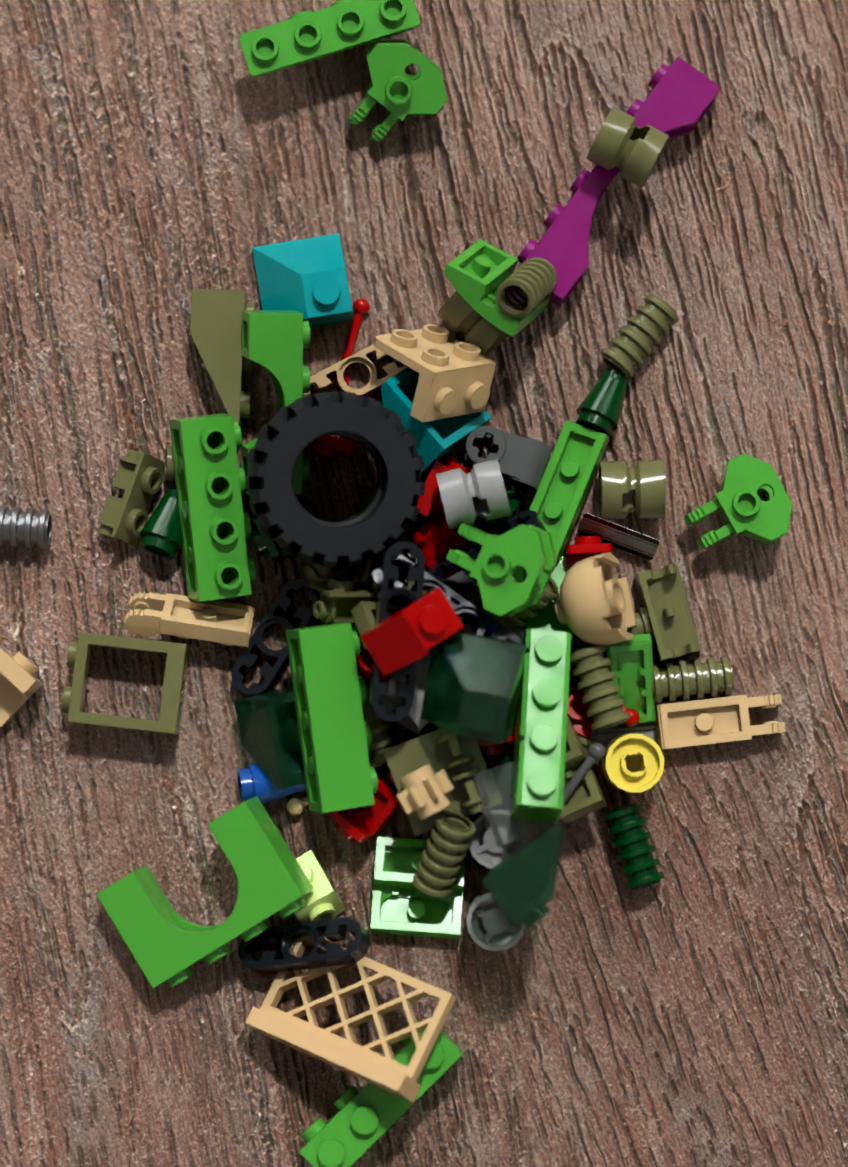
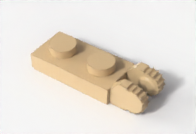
M139 591V593H134V596H131L129 602L130 612H127L124 623L127 631H130L131 634H141L144 637H151L159 632V634L171 635L180 639L191 638L217 642L226 646L248 647L254 623L255 608L250 605L217 600L198 602L188 598V596L172 593L165 595L149 592L147 594L145 591L143 593Z
M746 694L656 705L661 750L751 740L752 736L786 732L785 722L769 721L764 722L762 725L750 726L748 708L758 707L762 709L775 708L777 705L782 704L781 694L747 698Z

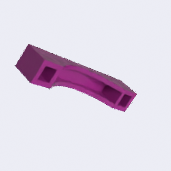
M677 57L670 68L664 63L660 66L648 84L653 89L644 102L637 98L626 113L636 118L638 127L642 128L649 124L670 135L669 139L691 134L717 99L721 87L683 59ZM596 165L592 172L584 168L569 189L574 193L573 197L565 207L559 203L554 207L543 224L548 228L539 242L532 238L517 258L523 264L530 258L540 257L548 260L554 266L558 279L555 288L549 293L551 295L549 300L559 307L563 305L587 273L591 220L596 206L608 185L620 172V169L616 166L607 170Z

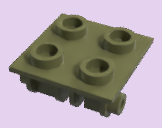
M468 718L383 750L398 792L404 790L399 781L400 778L430 763L434 773L444 769L454 786L453 790L446 793L451 802L446 808L423 820H420L416 810L407 814L415 836L431 831L435 825L436 816L440 812L454 811L467 817L501 804Z

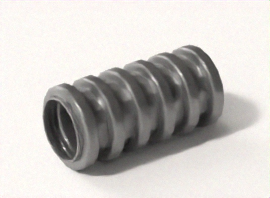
M0 506V546L10 542L12 547H18L20 543H24L26 548H32L34 544H38L40 549L47 548L52 535V515L49 509H42L40 513H36L35 508H28L27 512H22L21 507H14L13 511H8L7 506Z

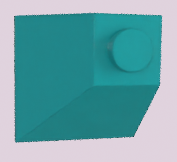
M339 233L252 247L262 310H295L303 313V321H308L310 328L353 321V311Z
M407 367L381 385L382 405L388 410H393L403 419L401 423L406 430L412 431L418 442L415 444L417 453L423 456L425 469L421 470L422 475L433 467L435 461L440 463L466 441L471 431L485 425L492 417L485 410L422 423L410 415L420 373Z

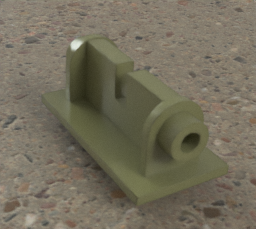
M130 449L126 457H121L112 486L125 492L123 498L108 494L102 514L98 520V524L101 525L99 534L112 539L117 538L136 547L141 535L140 533L148 521V512L154 495L158 492L163 482L164 462L141 451L140 453Z
M328 576L327 582H309L310 588L321 593L320 601L314 603L313 613L315 618L321 619L323 623H354L351 610L360 601L378 602V594L371 588L369 576L367 577V582H354L353 578L345 576Z

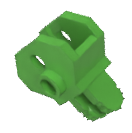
M380 39L375 41L366 52L372 81L367 86L366 96L358 104L347 121L354 126L362 123L368 116L371 108L378 101L389 111L374 126L369 137L377 144L384 138L398 119L403 121L408 114H437L447 101L440 67L406 39ZM409 64L419 66L418 72L414 75L406 74L405 68Z
M743 453L728 461L723 467L719 493L715 494L710 502L690 512L683 518L688 526L700 523L708 515L716 511L725 526L704 534L697 541L701 550L712 546L728 536L734 538L738 535H743L768 545L788 532L792 502L771 464ZM764 490L768 494V501L761 500L757 491Z
M461 522L457 532L464 539L483 546L477 559L458 549H449L446 558L450 562L470 571L469 576L477 579L484 609L498 616H505L506 614L515 616L537 605L557 563L551 533L533 525L521 524L502 535L488 534ZM527 571V577L524 579V574Z

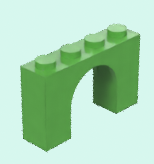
M258 796L242 802L208 824V827L234 868L238 881L236 905L231 915L222 924L212 926L199 925L179 915L168 901L147 865L131 872L96 894L152 988L165 981L168 982L171 988L194 974L190 966L204 958L206 963L210 965L231 952L227 944L229 941L241 935L243 940L247 942L268 929L264 920L278 912L281 918L284 919L306 905L302 896L314 888Z

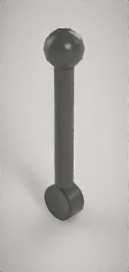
M593 743L589 746L588 757L564 788L563 804L595 761L605 757L606 749L602 744Z

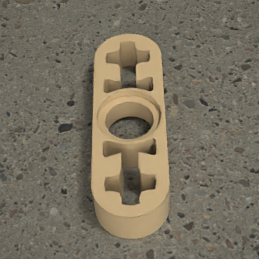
M372 344L310 376V385L316 384L319 389H323L332 384L331 380L326 376L336 372L338 385L343 392H351L363 396L381 387L385 381L408 366L404 365L398 368L394 362L389 363L381 368L387 376L378 379L375 365L366 355L375 352L376 360L378 361L386 357L387 354ZM352 363H360L366 366L370 374L367 385L359 389L349 387L343 377L346 367ZM310 392L303 393V397L309 395Z

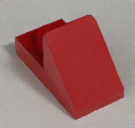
M436 587L359 637L383 676H386L428 655L430 648L464 626L441 588Z

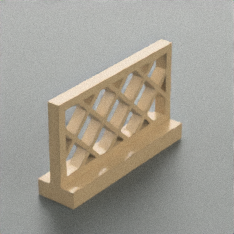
M304 935L296 941L294 945L296 957H302L308 944L314 946L313 936ZM365 956L358 962L353 963L358 966L362 980L342 989L339 987L335 970L345 965L313 968L304 973L302 970L277 973L260 1009L252 1007L245 1021L247 1025L270 1039L414 1103L421 1088V1085L417 1083V1079L456 1000L453 994ZM367 970H370L377 974L369 977ZM327 974L333 993L311 1002L306 982ZM389 979L395 981L400 997L378 1006L372 986ZM298 986L303 1006L289 1012L277 1009L276 1007L283 993ZM405 986L412 988L415 991L407 993ZM365 990L371 1009L349 1018L343 999ZM426 996L439 1000L432 1017L417 1023L411 1003ZM336 1002L341 1022L326 1029L320 1028L314 1011ZM404 1007L409 1027L387 1036L382 1015ZM307 1015L309 1022L300 1019V1017ZM374 1019L380 1039L364 1046L358 1045L352 1028ZM425 1031L421 1038L420 1032ZM345 1032L347 1039L340 1037L337 1034ZM413 1036L416 1051L409 1065L406 1066L395 1061L391 1045ZM383 1048L385 1056L378 1054L375 1051Z

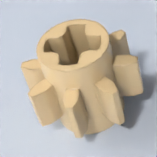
M430 763L399 779L404 790L396 794V797L406 815L416 810L420 820H423L451 804L446 793L453 790L454 786L444 769L434 773Z

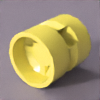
M623 733L613 737L605 745L606 754L601 759V770L605 779L612 786L626 792L641 793L651 789L660 780L664 771V756L660 747L651 738L642 734Z

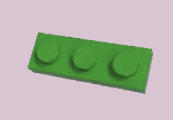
M568 420L564 423L529 509L537 513L546 531L551 533L558 562H560L598 469L599 462L609 442L608 435Z

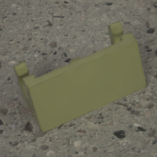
M670 564L657 570L638 572L634 576L641 605L645 607L651 624L654 641L653 649L657 663L701 652L678 565Z

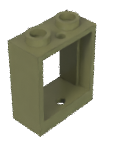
M78 631L77 642L70 641L67 656V667L74 668L72 686H65L62 695L61 711L68 713L67 722L179 735L190 646L183 643ZM91 646L167 654L159 721L83 712Z

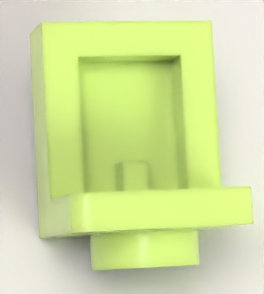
M310 850L296 858L314 888L302 896L306 905L294 912L300 923L335 919L336 915L345 910L344 904L332 887L317 857Z

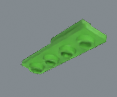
M338 0L328 8L315 12H299L290 16L288 20L243 33L239 36V42L250 76L257 78L416 29L420 26V19L414 0Z

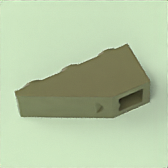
M192 288L191 337L227 413L233 415L234 422H238L242 430L243 418H251L252 393L244 391L245 374H253L254 361L242 356V310H256V304L248 303L246 290Z

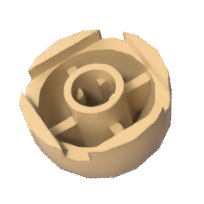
M611 552L588 557L575 563L566 572L560 585V598L555 600V611L559 622L562 625L567 624L571 632L583 642L596 646L615 644L633 639L634 634L627 632V628L636 626L635 606L627 577L617 578L613 567L619 566L620 563Z

